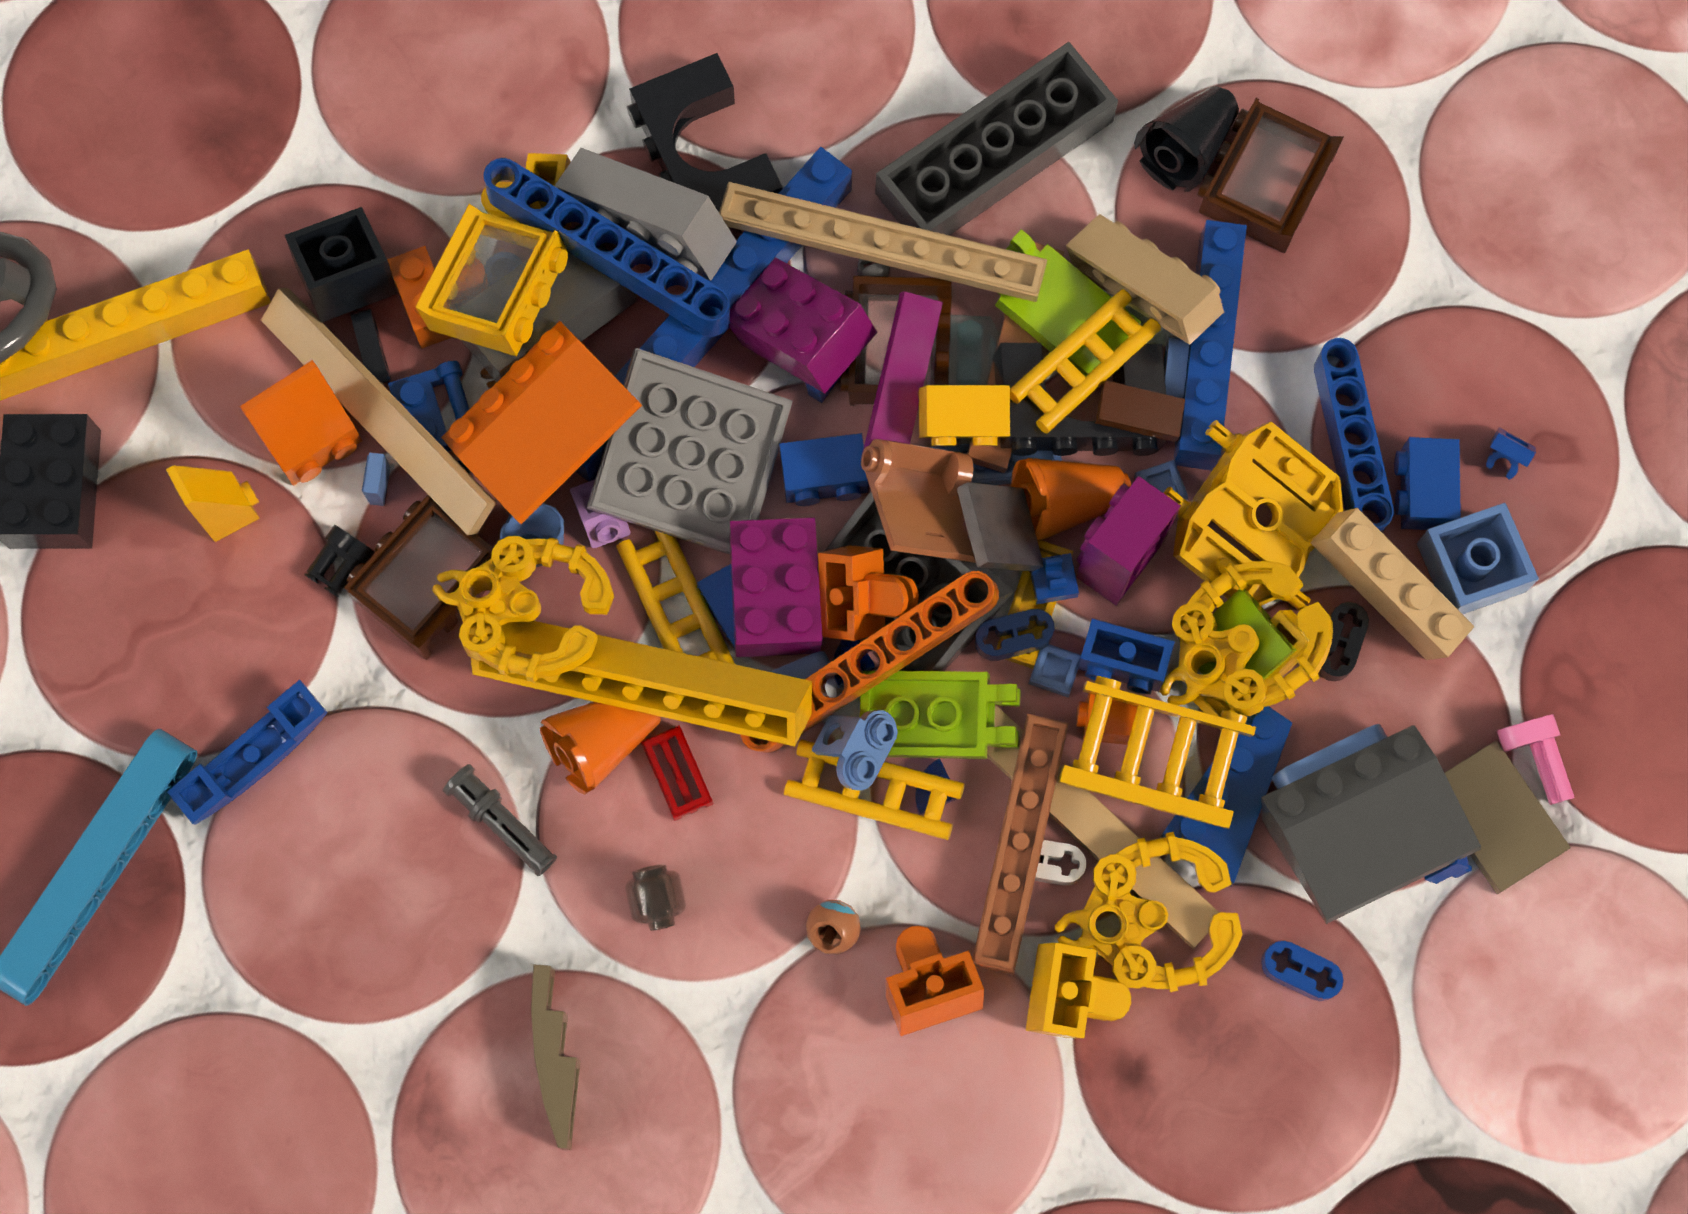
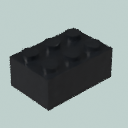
M88 414L3 415L0 450V541L9 549H92L101 430Z

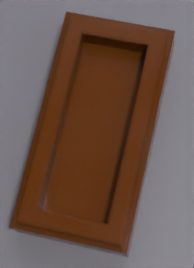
M1105 380L1101 385L1095 424L1176 442L1180 436L1185 399Z

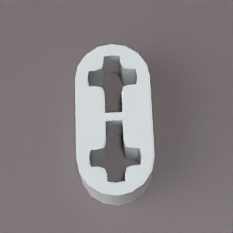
M1043 840L1040 854L1042 863H1038L1035 881L1062 886L1078 882L1086 869V858L1083 852L1071 844ZM1068 854L1071 855V862L1078 864V869H1072L1069 875L1065 876L1061 874V867L1047 864L1048 860L1061 861L1063 855Z

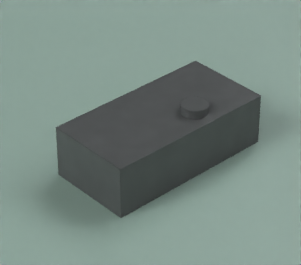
M579 224L578 226H576V227L573 228L572 230L579 229L582 225ZM603 244L597 248L600 251L609 252ZM568 252L566 267L562 273H558L551 287L549 301L544 308L540 309L533 323L532 335L526 343H523L517 357L467 341H461L494 380L498 382L509 371L513 363L521 359L540 340L541 336L546 331L552 329L559 321L580 341H583L637 302L638 299L634 292ZM527 262L457 310V312L497 323Z

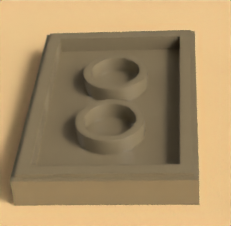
M1497 740L1445 772L1481 845V850L1470 856L1496 894L1506 890L1571 848Z

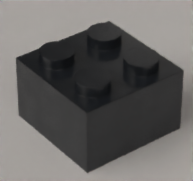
M362 207L284 235L296 269L321 323L398 294L388 260Z

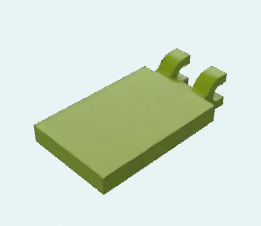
M1022 229L1012 238L1010 245L1006 248L1007 250L1047 259L1037 302L998 293L1001 297L995 306L1050 352L1111 298L1109 294L1050 245L1047 244L1039 251L1033 239ZM1125 309L1139 324L1141 323L1139 319ZM1110 320L1096 333L1113 351L1129 337L1113 320ZM1084 345L1068 358L1084 376H1087L1101 363Z
M863 671V672H864L865 674H872V673H874L875 671ZM898 671L860 696V717L869 710H883L894 718L898 733L887 756L890 758L987 759L988 746L1019 749V731L1016 730L1015 726L995 727V705L1020 707L1021 690L1017 688V684H990V674L988 672Z

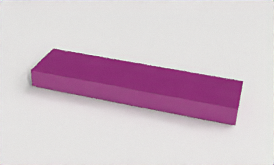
M906 291L900 292L864 449L875 439L910 444L919 408V388L924 386L943 302Z

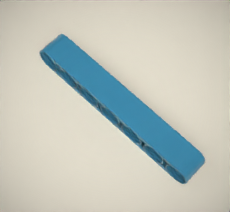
M162 729L155 730L146 739L0 955V990L25 1006L30 1005L38 998L171 800L167 791L185 777L193 767L197 758V750Z

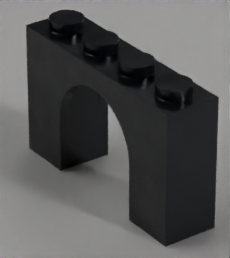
M718 53L629 88L632 103L626 106L629 117L635 128L642 126L647 137L642 139L644 148L651 162L658 160L662 168V172L658 173L660 178L708 195L718 212L728 182L777 194L783 189L767 153L729 169L713 172L692 167L676 151L675 147L678 137L690 123L735 104L734 86Z
M1000 343L992 357L996 385H1010L1011 388L1043 359L1041 343ZM1145 344L1113 373V382L1166 394L1162 344ZM1043 381L1039 385L1046 391L1045 382ZM1026 396L1018 404L1010 399V436L1000 438V447L1012 448V454L1016 456H1028L1035 454L1037 451H1052L1057 456H1068L1077 453V451H1093V454L1097 456L1113 455L1118 451H1133L1134 455L1148 456L1157 453L1168 440L1095 424V421L1076 420L1069 416H1066L1046 434L1036 424V421L1044 413Z

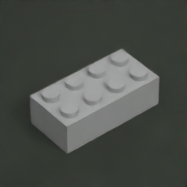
M584 148L579 149L555 184V187L709 281H712L737 242L708 195Z

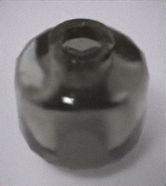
M666 864L648 866L633 871V878L625 885L632 919L640 924L648 923L650 931L674 926V917L680 915L686 909V900L679 873L667 870Z

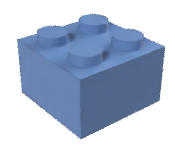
M1506 503L1430 528L1416 543L1434 586L1462 614L1526 593L1539 580Z

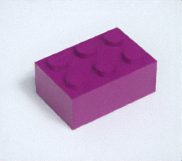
M776 257L730 309V323L728 325L742 346L823 393L830 389L878 333L860 303Z
M1140 476L1136 478L1130 487L1123 483L1109 502L1111 506L1104 516L1106 519L1104 520L1098 516L1085 533L1084 537L1086 539L1080 547L1082 551L1076 559L1080 564L1076 578L1115 606L1118 605L1163 545L1181 505Z
M815 518L730 521L729 538L735 657L800 655L821 651L822 624Z

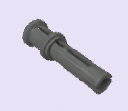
M471 764L461 768L447 782L443 792L447 796L453 795L470 811L468 816L473 821L478 823L483 821L537 876H541L556 861L557 856L552 854L526 826L500 803L502 800L501 794L496 789L490 790L474 774L475 768Z

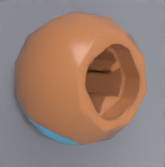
M826 900L810 911L806 922L807 938L816 949L825 954L839 955L847 951L857 943L861 930L858 914L851 905L841 900Z

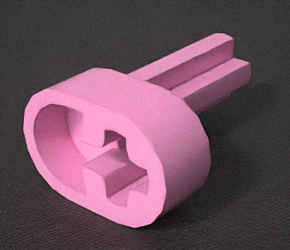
M1554 714L1496 731L1504 752L1530 745L1549 805L1575 798L1554 738L1560 736Z

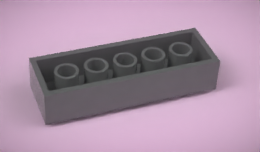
M1067 42L877 172L875 194L900 224L951 235L1114 121L1118 99L1071 43Z

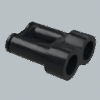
M334 524L325 537L328 540L308 568V573L304 575L317 584L319 583L318 580L328 586L324 587V589L339 597L338 593L341 594L344 587L348 584L347 578L351 571L360 563L366 564L375 551ZM339 555L344 560L328 581L325 579L324 574Z

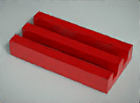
M680 725L641 742L674 821L681 819L682 816L688 813H695L702 807H709L714 804ZM676 738L701 795L698 799L693 800L668 740ZM660 744L685 801V804L682 806H677L652 748Z

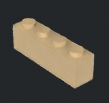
M1099 214L1066 245L1072 265L1095 284L1113 296L1120 289L1126 290L1132 297V302L1128 306L1147 318L1155 319L1161 327L1189 345L1224 313L1219 295L1220 288L1212 278L1207 275L1201 277L1191 271L1178 257L1170 258L1162 253L1149 239L1141 240L1119 221L1112 222Z
M1358 508L1337 513L1311 541V544L1426 660L1449 657L1475 627Z

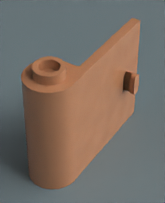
M882 439L873 440L862 453L861 466L866 473L890 550L976 563L957 492L958 487L972 481L973 461L971 456L967 453Z

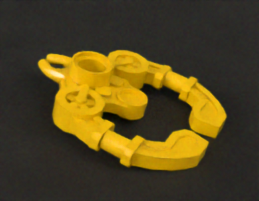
M520 536L505 537L499 540L492 549L491 559L469 571L448 570L437 575V580L441 583L452 579L457 580L459 587L455 592L446 593L439 584L433 585L432 588L433 593L440 601L458 607L463 621L460 627L459 639L469 657L476 661L485 662L497 669L500 674L508 675L510 672L525 675L527 681L534 683L538 678L556 676L582 665L591 658L598 641L595 632L581 625H574L563 635L558 650L545 654L535 651L531 659L517 656L515 646H505V635L501 628L503 624L520 621L530 622L535 620L541 613V604L537 594L520 583L532 575L536 569V564H542L550 568L554 560L569 564L570 573L579 574L584 578L585 581L580 591L583 609L589 614L608 615L614 599L612 586L605 570L595 558L586 552L587 550L584 545L577 544L575 548L559 544L558 539L551 537L549 539H524ZM482 591H490L488 595L481 598H476V595Z
M1253 561L1234 566L1229 563L1224 567L1226 572L1210 583L1207 580L1201 583V587L1193 594L1188 603L1180 606L1174 613L1172 627L1180 641L1179 666L1165 677L1159 692L1162 696L1168 695L1175 681L1186 683L1187 690L1182 696L1171 695L1168 697V703L1185 705L1202 695L1227 701L1229 707L1236 713L1252 716L1261 712L1264 707L1277 704L1287 698L1290 700L1296 696L1294 691L1310 679L1315 682L1320 678L1318 673L1325 663L1332 645L1333 622L1319 602L1306 606L1297 613L1298 627L1308 640V644L1304 653L1296 657L1300 666L1284 677L1277 671L1271 675L1272 678L1264 680L1256 671L1245 669L1247 662L1258 650L1260 644L1259 638L1251 626L1242 624L1228 630L1217 631L1218 625L1212 612L1215 607L1219 608L1224 604L1220 596L1235 585L1242 591L1249 585L1263 584L1273 597L1283 601L1291 600L1304 586L1290 566L1272 561ZM1207 662L1216 663L1215 668L1210 673L1205 675L1197 674L1203 664Z
M1174 832L1166 833L1164 838L1146 841L1145 838L1136 839L1137 843L1125 847L1116 854H1110L1100 859L1093 869L1092 881L1095 886L1084 909L1065 914L1054 925L1055 931L1060 933L1070 923L1078 924L1082 929V935L1077 940H1072L1063 935L1057 939L1058 943L1097 950L1096 953L1112 965V973L1115 979L1127 988L1140 989L1146 987L1169 989V992L1178 991L1180 986L1198 983V986L1207 985V979L1219 971L1233 956L1242 937L1238 913L1219 912L1212 916L1208 928L1212 948L1204 956L1192 958L1194 966L1175 970L1172 962L1163 964L1164 967L1156 966L1152 953L1141 946L1146 937L1166 924L1168 911L1158 901L1136 898L1129 893L1136 883V867L1142 865V868L1151 866L1150 858L1169 854L1171 862L1182 859L1194 864L1197 881L1206 892L1215 893L1232 885L1227 863L1219 855L1199 843L1175 837ZM1103 912L1112 913L1119 920V930L1113 937H1104L1096 929V919Z

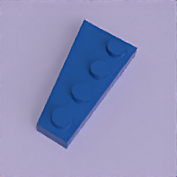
M1269 706L1264 707L1257 714L1247 716L1246 724L1256 727L1254 736L1247 737L1238 734L1221 798L1225 800L1223 809L1234 811L1230 828H1222L1175 815L1160 836L1164 838L1166 833L1174 832L1175 837L1191 840L1211 849L1227 863L1232 885L1235 882L1262 808L1261 797L1267 794L1292 726L1290 720ZM1213 762L1187 799L1198 801L1200 794H1205Z

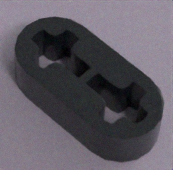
M367 309L351 314L364 366L381 384L392 381L372 310Z
M1353 602L1341 603L1330 615L1333 622V638L1327 657L1333 654L1337 646L1343 647L1340 661L1346 663V665H1340L1337 670H1333L1330 668L1331 661L1326 659L1319 674L1328 681L1343 680L1351 673L1356 665L1368 629L1369 618L1367 612L1362 606ZM1346 614H1351L1353 616V623L1358 625V627H1353L1345 638L1341 636L1344 623L1338 620V618L1343 619Z

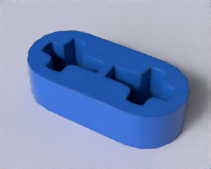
M1275 942L1262 954L1261 966L1267 977L1310 999L1326 1001L1337 995L1342 989L1343 974L1336 964L1292 942ZM1282 951H1286L1289 954L1287 961L1300 967L1299 970L1285 968L1282 972H1278L1275 970L1277 962L1271 959L1272 954L1278 956ZM1326 970L1328 972L1327 980L1333 983L1332 988L1325 987L1321 992L1315 989L1317 981L1304 975L1306 971L1312 974H1319Z

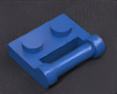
M447 361L438 365L435 369L388 383L391 394L447 452L451 451V449L441 438L447 430L433 387L445 384L456 420L461 418L470 409L460 380L463 372L458 361Z

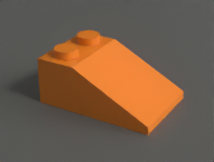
M313 360L240 406L293 486L299 482L304 483L314 479L319 475L323 466L334 459L341 460L348 457L356 450L357 444L363 441Z

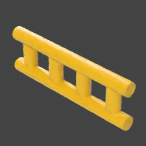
M1120 289L1010 388V399L1014 403L1018 404L1027 396L1044 413L1036 421L1038 428L1042 432L1049 433L1161 331V326L1155 319L1149 318L1141 326L1124 309L1132 302V297L1126 290ZM1110 320H1113L1129 336L1114 351L1096 334ZM1083 345L1101 362L1087 376H1084L1068 360ZM1055 370L1072 387L1058 402L1039 385Z
M655 531L659 541L639 550H635L630 539L617 544L616 548L663 649L684 653L677 639L701 629L710 651L699 655V657L735 664L713 615L697 587V581L676 537ZM666 556L676 577L653 587L643 565ZM683 592L693 614L670 624L660 602Z
M803 739L799 741L796 754L809 758L802 782L787 780L784 789L785 796L949 840L953 824L940 821L947 796L961 799L965 783L884 762L877 777L890 780L883 805L858 798L859 790H851L844 787L841 794L819 788L818 784L824 764L837 766L839 757L817 755L812 751L814 742ZM906 785L931 792L924 816L899 809Z

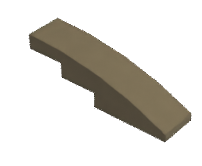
M533 964L531 1017L534 1058L543 1104L558 1148L571 1150L581 1061L576 1057H564L568 1015L564 1011L551 1010L555 970L552 966Z

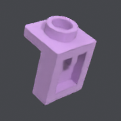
M592 480L570 488V492L591 547L598 548L627 537L631 532L627 521L586 509L595 481Z

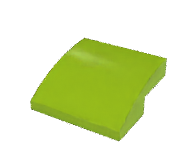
M1239 589L1213 613L1218 625L1217 631L1228 630L1242 624L1249 625L1255 630L1260 642L1259 648L1247 662L1245 669L1256 671L1264 680L1296 651L1293 645L1270 621V615L1246 589L1242 591ZM1207 662L1199 670L1203 675L1213 671L1216 663Z

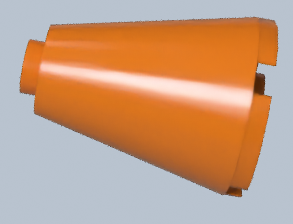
M1037 458L1018 460L1013 468L1011 487L1024 489L1038 541L1106 514L1111 506L1109 502L1121 485L1124 483L1129 487L1131 486L1128 474L1123 473L1118 466Z
M591 702L551 715L542 720L543 726L540 727V734L555 765L563 764L571 772L565 779L574 789L585 795L594 790L657 727L661 719L660 716Z

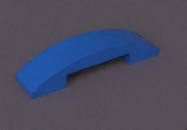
M300 679L266 707L270 712L206 766L202 764L196 766L167 791L192 824L196 825L208 818L269 773L328 713Z

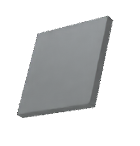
M636 348L633 351L623 385L642 406L606 441L586 509L730 554V521L759 519L778 454L779 443L782 440L793 400Z

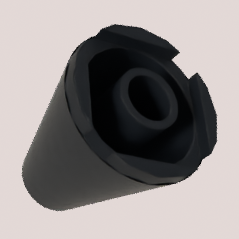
M1213 86L1145 124L1138 131L1134 141L1135 150L1140 146L1143 157L1139 160L1143 169L1153 180L1165 188L1174 190L1179 186L1186 188L1184 192H1189L1203 181L1238 115L1239 108L1235 96L1227 89Z

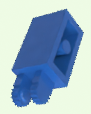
M862 433L779 443L786 503L795 502L797 506H811L819 503L820 499L836 497L839 501H851L860 498L863 493H868V487L870 486L866 473L861 466V457L864 449Z

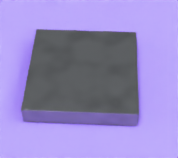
M969 482L957 488L978 568L1035 571L1044 566L1023 488Z

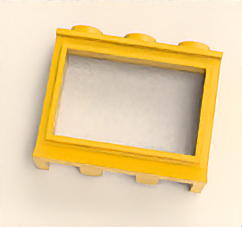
M468 204L415 307L430 331L517 357L523 343H526L532 335L533 323L540 309L544 308L549 301L551 287L558 273H562L566 267L568 251L559 232L556 230L549 232L486 214Z

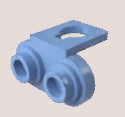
M869 710L861 717L830 715L812 751L817 755L839 757L836 771L840 783L847 789L865 790L873 784L897 738V726L894 718L883 710ZM838 727H841V731L844 732L842 739H836L832 744L827 745L831 733Z

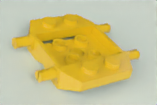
M1218 420L1213 421L1205 434L1221 445L1225 453L1191 501H1187L1175 492L1172 487H1168L1163 492L1181 505L1177 513L1179 519L1177 521L1173 557L1209 583L1226 572L1224 567L1229 563L1234 566L1253 562L1211 529L1208 524L1212 521L1261 561H1272L1288 565L1299 577L1304 570L1310 552L1315 548L1311 541L1337 513L1343 512L1340 477L1273 422H1267L1243 434L1238 433L1234 435L1221 425ZM1260 504L1267 505L1272 513V520L1267 527L1260 525L1256 519V510ZM1263 584L1249 585L1245 588L1260 606L1278 599L1273 597ZM1235 585L1224 593L1223 596L1229 599L1239 590L1238 586ZM1299 591L1287 602L1299 612L1307 606L1305 604L1310 603L1311 599Z

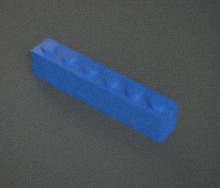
M1206 220L1199 239L1195 273L1201 277L1207 275L1217 283L1220 288L1219 295L1224 313L1189 345L1184 392L1185 404L1180 436L1175 442L1173 458L1176 466L1212 471L1221 456L1222 446L1206 435L1205 432L1215 420H1218L1223 426L1225 423L1247 225Z

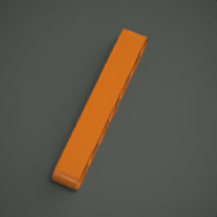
M968 572L807 677L805 680L812 681V715L802 734L991 611L999 600L997 584L983 572ZM977 581L987 583L988 595L986 599L980 603H971L967 597L969 587ZM940 605L950 606L952 610L950 622L946 626L935 627L932 622L934 609ZM912 628L916 635L914 646L909 650L900 651L896 644L898 633L903 629ZM876 652L880 658V665L874 673L865 674L861 669L862 657L866 653ZM840 675L844 682V689L839 696L830 698L826 693L825 684L830 677ZM741 735L743 743L749 749L758 752L772 753L786 745L772 741L761 745L757 742L756 738Z

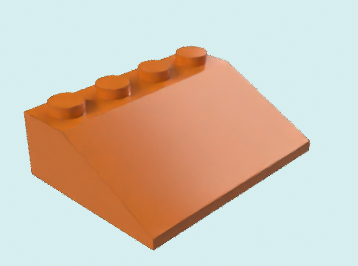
M559 321L552 329L546 331L540 340L521 359L513 363L509 371L492 388L486 390L480 399L461 418L454 421L450 429L441 438L502 506L522 524L642 404Z

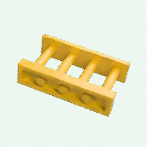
M1096 676L1095 683L1086 681L1083 692L1096 696L1078 760L1074 759L1072 767L1062 766L1058 783L1214 826L1230 828L1234 811L1223 809L1225 800L1221 798L1238 734L1247 737L1254 736L1256 727L1246 724L1247 716L1222 710L1221 717L1126 692L1120 690L1121 682L1101 676ZM1112 700L1137 706L1121 771H1116L1114 778L1097 774L1099 766L1095 765ZM1154 711L1179 718L1163 782H1158L1156 790L1140 786L1141 777L1137 776ZM1196 723L1222 729L1205 794H1200L1198 801L1181 797L1183 789L1179 788Z

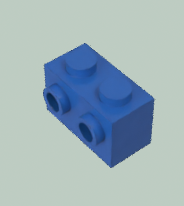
M1409 437L1401 450L1396 451L1394 458V473L1400 476L1401 490H1397L1395 495L1394 510L1396 515H1401V529L1428 530L1461 518L1459 439Z
M1092 619L1081 654L1079 670L1086 671L1085 676L1095 681L1096 676L1127 683L1126 687L1131 691L1150 695L1152 690L1160 691L1175 641Z

